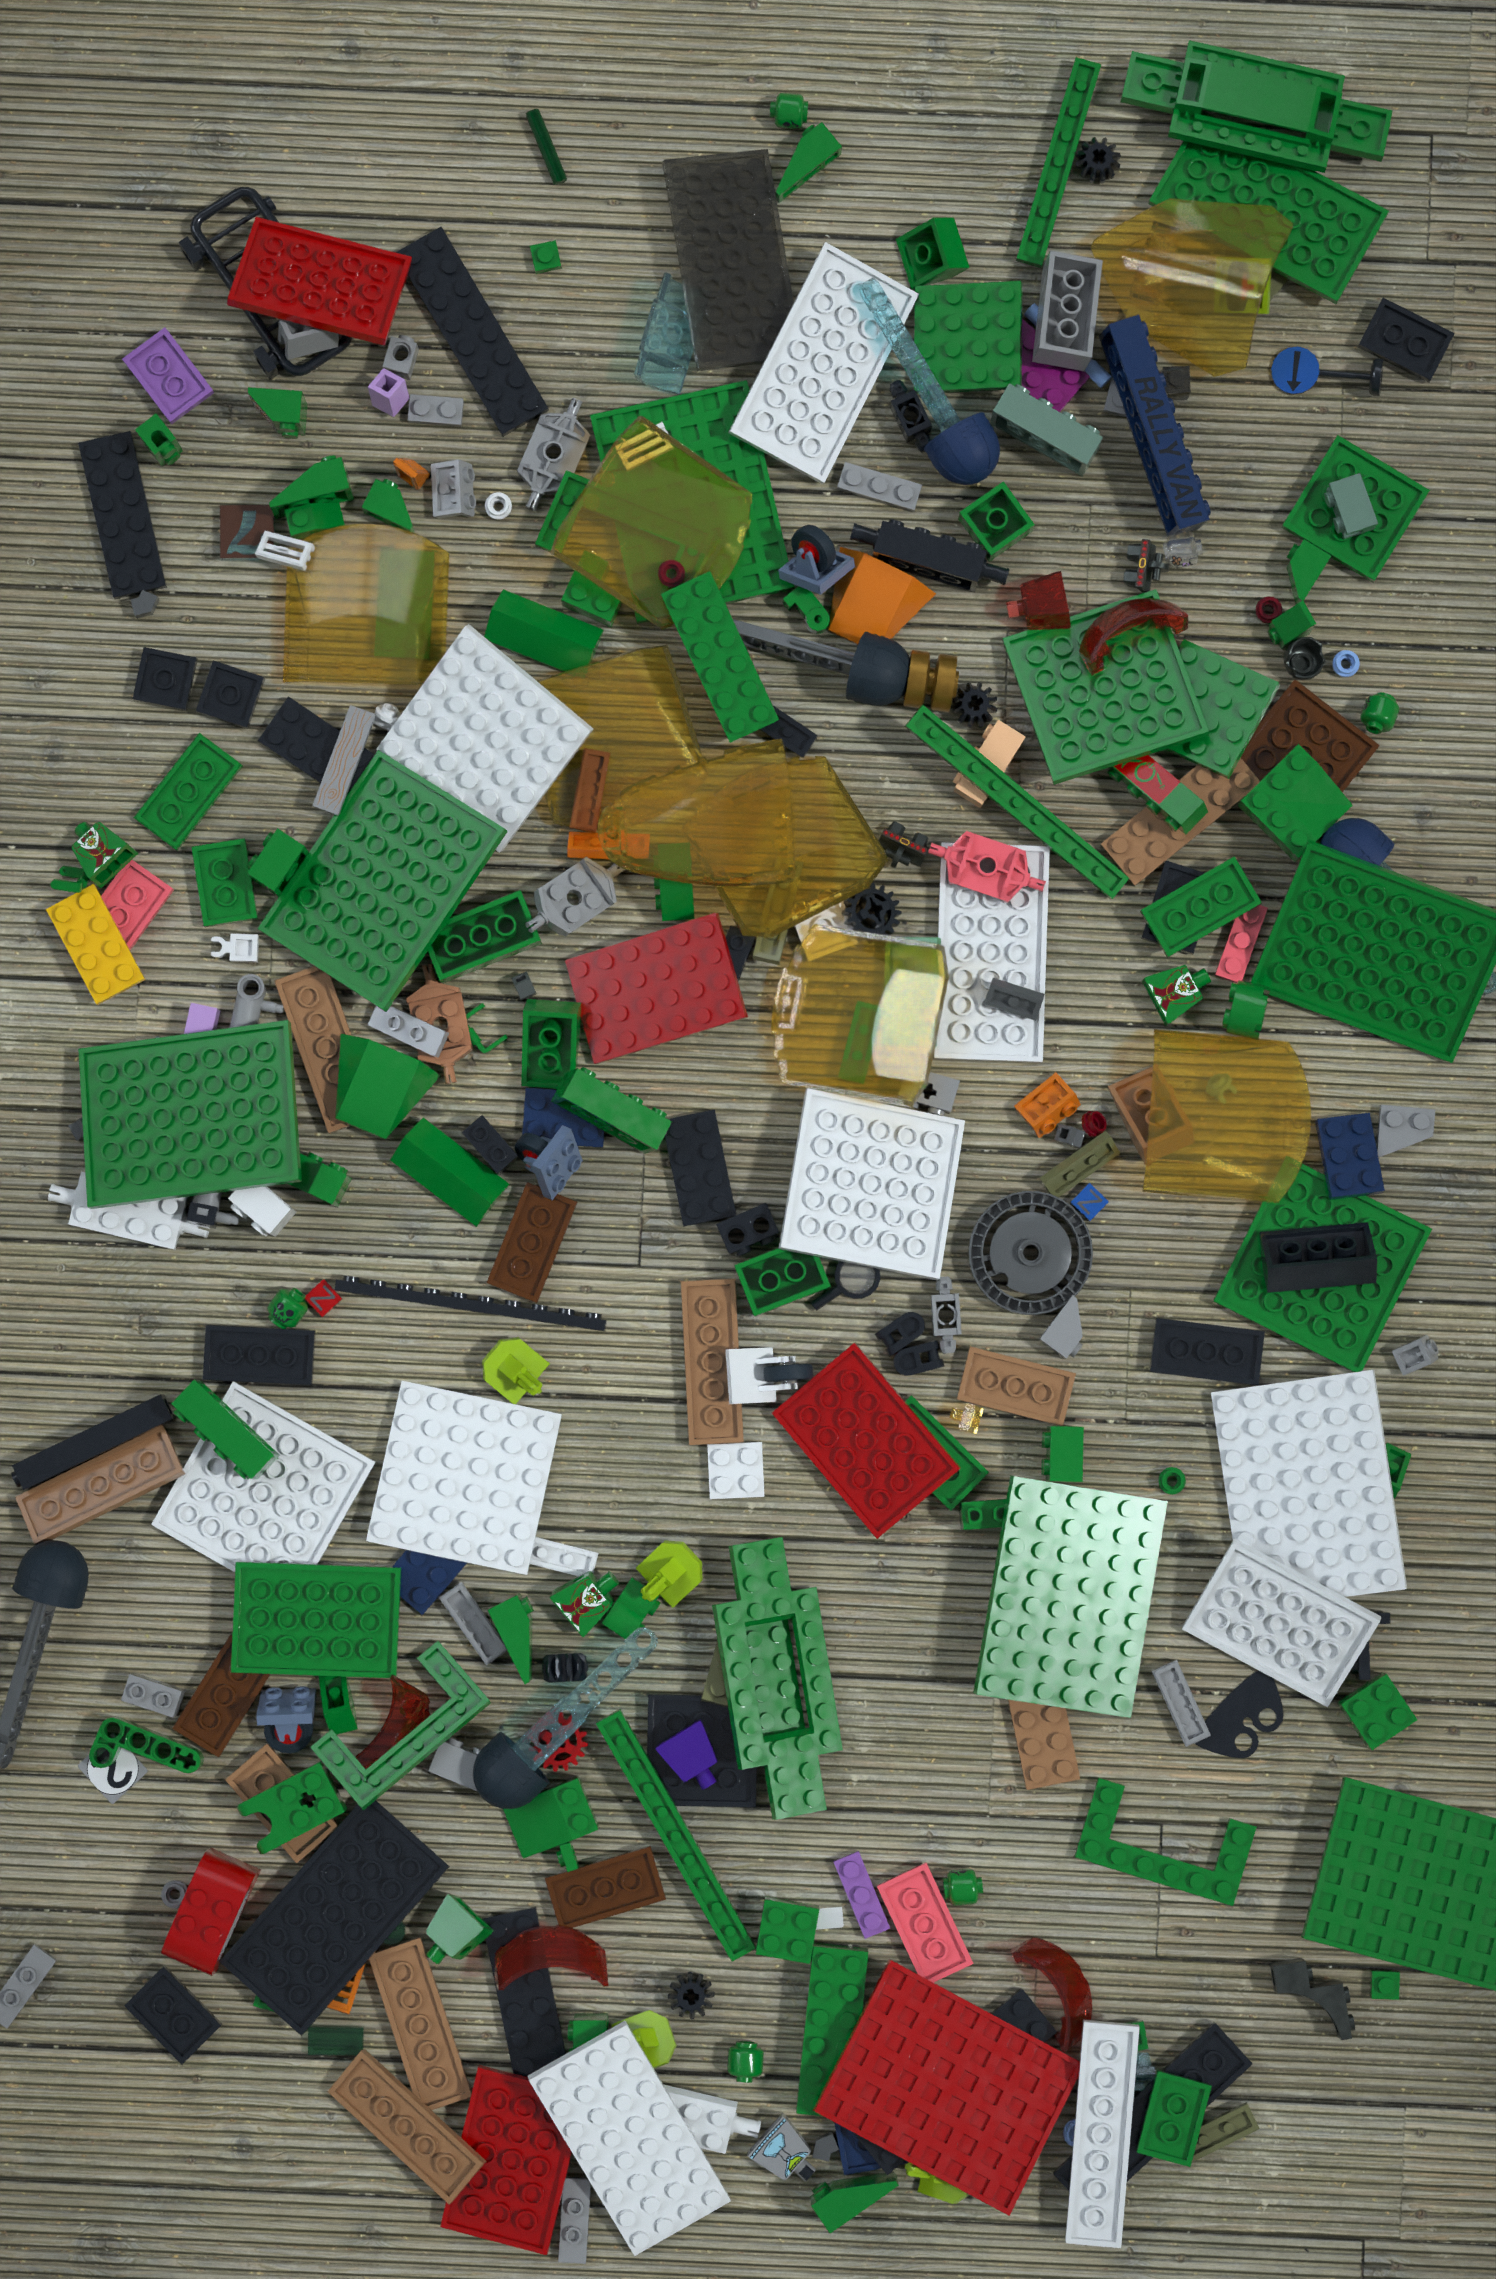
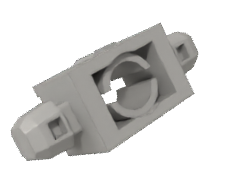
M940 1277L936 1281V1291H939V1295L930 1296L933 1337L942 1336V1341L939 1342L943 1354L955 1352L956 1340H953V1335L962 1334L959 1293L950 1294V1290H952L950 1277ZM954 1301V1306L947 1304V1308L951 1309L954 1315L948 1326L955 1322L956 1328L938 1329V1324L945 1326V1323L938 1316L944 1304L937 1308L936 1302Z

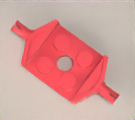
M969 831L962 834L948 848L931 843L928 854L946 860L948 884H956L1003 900L1007 904L1023 887L1028 886L1042 892L1046 881L1030 877L1025 850ZM983 859H991L995 863V870L991 873L983 872L980 869V862Z

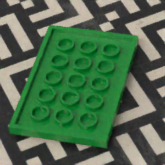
M236 1562L231 1673L397 1678L401 1567Z

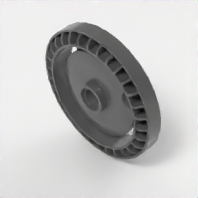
M1040 1191L1012 1193L990 1205L975 1224L969 1240V1266L979 1289L998 1307L1021 1315L1049 1313L1064 1306L1072 1295L1075 1297L1087 1281L1093 1259L1092 1240L1082 1217L1063 1199ZM1029 1206L1028 1212L1014 1215L999 1226L991 1241L990 1254L983 1256L984 1241L988 1230L995 1220L1011 1209ZM1035 1207L1046 1208L1045 1214L1034 1212ZM1051 1211L1068 1224L1076 1240L1078 1256L1077 1265L1072 1276L1067 1273L1072 1256L1070 1240L1063 1227L1050 1217ZM1031 1245L1037 1249L1038 1256L1035 1260L1030 1261L1024 1257L1023 1250L1026 1246ZM990 1260L993 1270L987 1272L984 1262ZM1004 1273L1008 1278L1006 1286L1020 1293L1036 1294L1052 1289L1056 1294L1036 1301L1017 1299L999 1289L990 1277ZM1064 1278L1068 1283L1061 1289L1057 1284Z

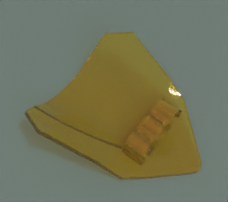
M1170 198L1094 239L1091 250L1095 259L1103 260L1102 273L1126 318L1139 314L1141 321H1145L1151 338L1213 377H1217L1247 367L1262 296L1274 263L1291 233L1293 223L1274 207L1268 205L1202 202Z

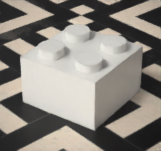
M267 1186L235 1190L228 1198L233 1203L230 1208L242 1218L246 1219L249 1216L254 1220L251 1226L266 1237L268 1234L276 1237L296 1213L292 1207Z

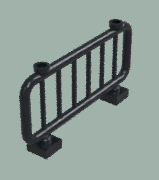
M236 188L199 211L193 217L190 231L196 242L192 243L187 236L179 241L180 249L195 272L204 267L202 257L206 256L230 291L234 278L226 266L242 257L244 249L222 262L211 245L259 214L264 219L279 222L272 213L277 210L276 206L269 196L262 198L253 188ZM247 197L253 202L257 208L255 211L207 240L201 230V225L204 221L240 198ZM243 310L270 349L269 352H266L264 347L260 346L253 351L255 360L269 380L279 375L276 367L279 364L290 375H306L343 352L352 340V337L342 335L338 341V347L324 350L304 364L296 366L290 360H287L285 348L282 349L271 333V331L279 327V320L267 327L258 313Z

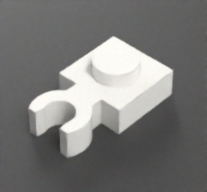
M231 934L230 941H225L221 937L211 938L213 943H221L222 949L219 952H211L212 957L222 958L226 954H230L231 962L258 963V934Z

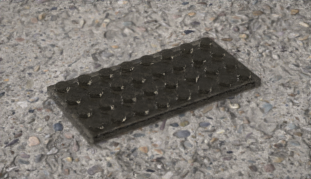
M768 149L664 159L662 165L697 371L763 364L794 303Z

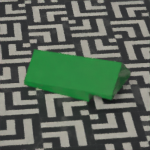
M503 589L491 609L484 637L493 644L509 649L512 653L585 680L604 630Z
M424 1117L404 1136L390 1159L395 1165L476 1227L510 1185Z

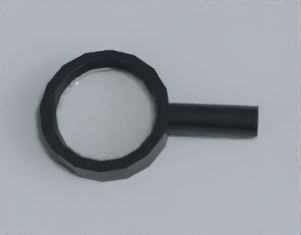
M840 1261L835 1270L836 1285L810 1303L817 1311L842 1293L852 1299L868 1297L879 1285L880 1269Z

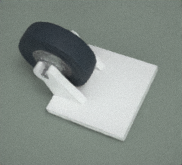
M773 1347L726 1349L729 1404L777 1402L776 1391L798 1389L797 1380L813 1378L812 1364H796L795 1356L773 1357ZM780 1363L778 1366H772V1364ZM774 1382H781V1384L774 1385Z

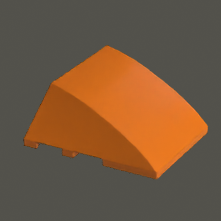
M840 547V553L854 558L855 567L834 585L828 631L856 645L859 644L864 632L892 639L936 593L915 577L871 555Z

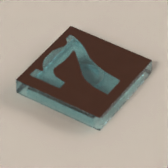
M220 505L221 560H262L258 559L255 555L265 531L275 533V516L270 505ZM267 541L268 544L275 545V542Z

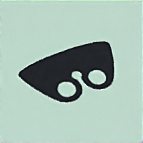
M1258 1670L1245 1679L1219 1704L1205 1721L1211 1736L1195 1744L1208 1751L1228 1757L1247 1758L1251 1756L1258 1747V1736L1251 1727L1244 1726L1243 1720L1246 1717L1251 1718L1253 1725L1262 1732L1274 1731L1283 1722V1706L1274 1678ZM1266 1708L1272 1709L1276 1713V1721L1270 1726H1265L1259 1721L1260 1712ZM1242 1733L1248 1734L1252 1739V1746L1246 1751H1241L1235 1746V1738Z

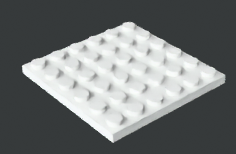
M468 624L460 632L376 750H380L505 828L508 832L496 848V851L500 853L593 731V728Z
M807 1088L805 1090L779 1249L939 1280L965 1120Z
M233 1381L222 1401L280 1456L258 1479H243L233 1469L236 1464L231 1460H223L213 1450L216 1446L211 1441L204 1442L200 1438L183 1468L185 1475L177 1478L151 1525L235 1572L236 1562L318 1564L376 1462Z
M402 1381L366 1542L527 1575L562 1414Z

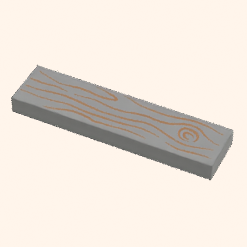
M350 705L312 805L314 808L339 816L376 714Z

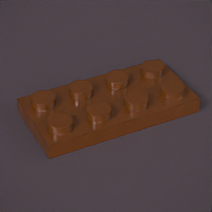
M527 1182L486 1283L538 1303L578 1202L559 1194L553 1200L543 1197L539 1186Z
M232 1634L228 1637L172 1728L217 1757L222 1755L271 1675L231 1673Z
M651 1845L584 1865L570 1872L565 1871L545 1877L560 1932L666 1900Z

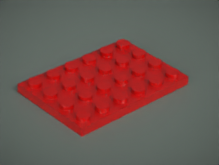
M255 217L227 298V305L385 346L408 276L412 257Z
M712 913L565 960L576 1002L581 1003V1020L594 1064H600L748 1018L718 913Z
M856 1342L772 1412L773 1416L876 1539L961 1469Z
M479 2065L461 2138L484 2158L486 2162L450 2205L446 2202L440 2227L547 2255L572 2151L529 2082L528 2077Z

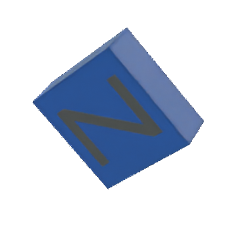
M1089 1183L1070 1203L1088 1221H1091L1109 1201Z

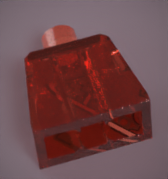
M1061 571L1022 583L1020 585L1021 600L1006 602L1008 617L1025 615L1027 629L1071 628Z

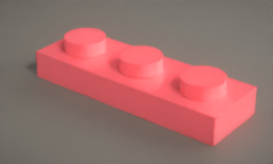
M1259 905L1234 919L1214 976L1233 983L1243 980L1268 909L1267 907Z

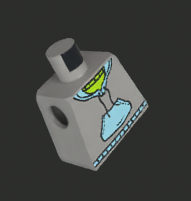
M783 2112L748 2151L750 2159L783 2180L788 2179L795 2172L806 2182L816 2170L805 2159L810 2154L811 2147Z

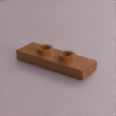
M584 748L570 829L596 833L610 758L609 752Z

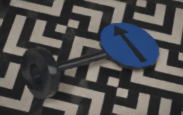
M1298 346L1289 347L1281 351L1274 359L1271 367L1272 379L1280 390L1292 395L1302 394L1310 390L1317 382L1318 376L1370 380V394L1372 396H1380L1384 359H1374L1370 373L1320 370L1319 362L1308 349Z

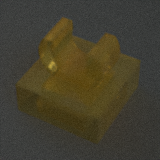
M966 1403L964 1411L952 1407L949 1418L960 1421L958 1429L976 1434L984 1408Z

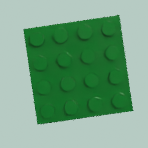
M1021 281L915 286V292L919 294L915 301L914 390L917 394L1005 390L1009 383L1013 386L1016 384L1022 386Z
M1337 435L1281 528L1301 540L1305 539L1331 555V558L1374 583L1430 490ZM1360 473L1378 524L1371 531L1343 539L1342 533L1338 534L1335 529L1333 518L1336 516L1333 508H1328L1324 493L1327 492L1326 488L1329 487V483Z
M1183 639L1178 649L1208 727L1209 736L1165 750L1229 779L1280 684L1271 678Z

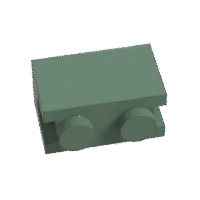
M1358 473L1329 483L1324 497L1328 508H1333L1336 516L1333 518L1337 533H1342L1343 539H1347L1375 529L1378 522L1361 474Z

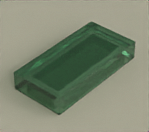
M310 2026L308 2029V2055L357 2056L364 2049V2026Z

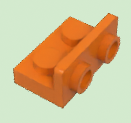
M1055 1072L1014 1105V1107L1040 1138L1044 1134L1052 1132L1056 1125L1065 1117L1072 1116L1081 1103L1076 1093Z

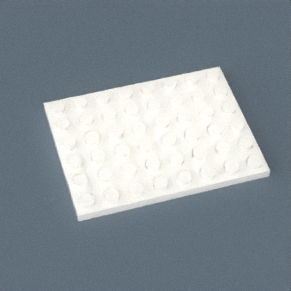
M1367 1370L1211 1392L1232 1539L1235 1538L1344 1597L1407 1589L1375 1371Z

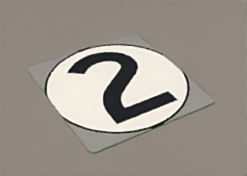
M114 1733L110 1735L112 1737H117ZM100 1748L97 1751V1758L99 1761L106 1763L110 1758V1753L106 1748ZM121 1748L116 1761L106 1768H96L93 1766L89 1755L78 1765V1768L111 1804H114L148 1772L147 1768L136 1756L124 1748Z

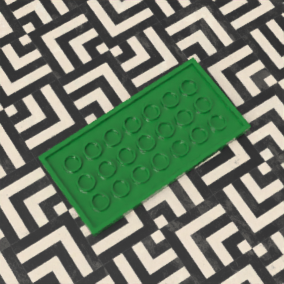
M1201 111L1200 115L1212 117L1206 114L1205 112ZM1183 141L1148 203L1152 207L1248 258L1272 259V271L1334 304L1338 303L1389 213V210L1313 170Z

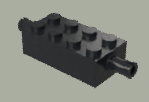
M889 519L888 522L882 521L881 528H878V530L854 523L850 540L872 545V549H874L873 557L903 572L974 593L978 580L982 578L1002 585L1006 584L1010 569L987 563V560H985L987 551L982 550V546L979 544L967 542L964 545L956 542V538L942 534L940 537L931 535L930 531L925 528L915 527V529L904 527L905 524L894 519Z

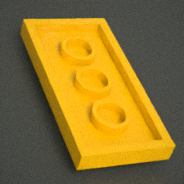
M95 884L46 909L96 1005L146 980Z

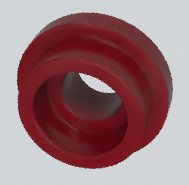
M667 560L660 565L658 578L663 585L676 587L684 580L685 570L680 562ZM669 569H674L677 572L675 578L670 579L666 576Z
M1271 596L1260 599L1255 607L1256 616L1261 622L1270 624L1272 620L1282 614L1280 601ZM1270 606L1273 609V614H1265L1264 607Z
M1099 1111L1084 1113L1082 1116V1128L1085 1133L1093 1138L1103 1133L1107 1127L1103 1114Z

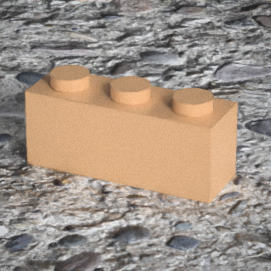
M998 720L995 725L990 723L984 731L982 738L985 741L980 748L975 746L974 748L1001 771L1005 772L1023 744L1025 736ZM958 772L953 780V783L956 784L954 792L977 807L982 808L988 796Z

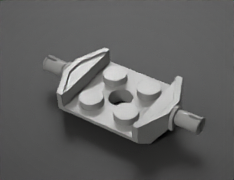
M576 398L571 399L567 412L564 411L563 414L547 413L540 416L517 469L518 475L531 488L532 493L525 507L532 509V511H536L541 496L556 495L566 470L575 473L586 445L590 442L591 435L576 420L577 413L583 403L580 400H576ZM550 446H558L561 449V454L558 458L551 459L547 457L546 450Z
M585 857L559 876L538 888L534 892V902L538 914L535 918L525 923L527 928L534 924L528 930L533 933L542 925H547L555 933L567 936L617 902L613 878L626 870L624 865L617 869L623 863L617 861V863L605 869L593 860ZM569 892L575 893L578 896V905H571L568 902L567 894Z

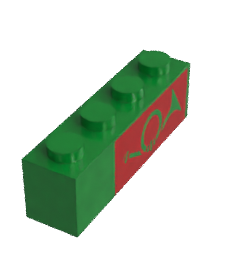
M1149 755L1109 767L1107 771L1109 776L1117 783L1120 781L1124 782L1127 785V791L1136 799L1139 797L1143 798L1146 801V807L1155 815L1158 813L1162 814L1166 818L1164 820L1165 823L1174 831L1179 829L1186 835L1208 813L1202 799Z

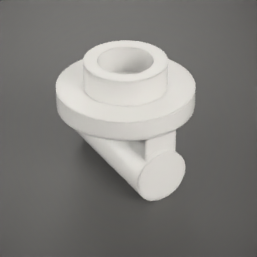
M385 703L378 705L374 713L376 718L373 724L390 731L401 713L393 704Z

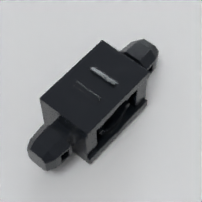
M897 380L890 384L892 398H895L890 401V409L906 443L915 439V446L921 453H924V447L931 441L928 433L931 432L932 424L916 391L913 390L906 393L908 389L901 380ZM906 406H908L909 411H913L918 415L916 426H914L913 421L910 422L904 418Z

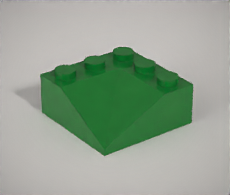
M1299 744L1238 804V807L1294 862L1302 856L1308 840L1317 842L1353 806L1323 768Z

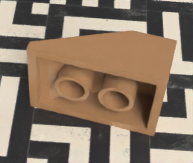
M1157 1065L1108 1086V1090L1129 1136L1145 1165L1194 1143L1193 1127Z

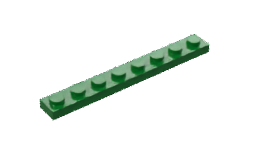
M1078 57L1075 58L1016 258L1017 262L1042 268L1101 68L1099 63Z

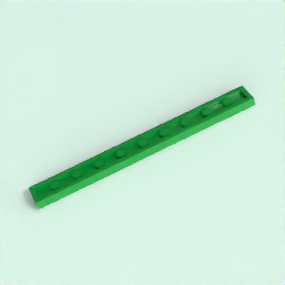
M921 705L904 726L1109 899H1113L1128 881V876L927 707Z
M618 1709L596 1722L597 1727L730 1960L733 1962L756 1949V1945L622 1710Z

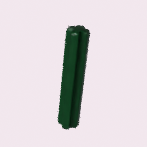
M532 109L526 113V118L553 184H562L567 181V176L539 109Z

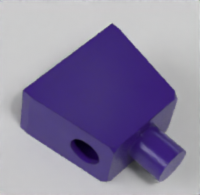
M701 1719L656 1746L657 1752L683 1782L695 1777L702 1790L717 1782L709 1770V1767L717 1763V1758Z

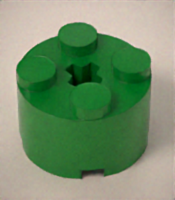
M1238 980V983L1232 982L1228 1001L1232 1003L1231 1010H1225L1222 1028L1227 1029L1226 1033L1259 1040L1260 1033L1255 1032V1030L1261 1031L1268 1003V996L1264 994H1270L1271 987Z

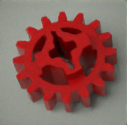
M560 1711L558 1718H555L553 1713L550 1712L548 1713V1721L542 1717L538 1719L541 1727H532L536 1736H530L529 1741L535 1742V1746L529 1750L530 1752L537 1751L538 1755L534 1759L536 1762L541 1759L545 1761L543 1764L544 1769L549 1764H552L554 1772H557L559 1765H562L564 1770L567 1771L569 1769V1762L575 1766L578 1765L577 1755L580 1757L585 1756L581 1747H587L588 1742L582 1741V1737L588 1733L587 1731L580 1732L581 1721L576 1724L572 1722L574 1719L573 1714L568 1719H565L563 1711ZM562 1723L558 1730L551 1731L546 1729L551 1724ZM570 1729L576 1735L577 1745L570 1740L568 1734ZM565 1730L563 1735V1742L566 1743L565 1747L560 1745L552 1753L554 1748V1741L551 1740L552 1736L557 1738ZM540 1738L547 1743L548 1752L546 1754L541 1748ZM566 1752L571 1754L566 1759L555 1760L559 1753Z

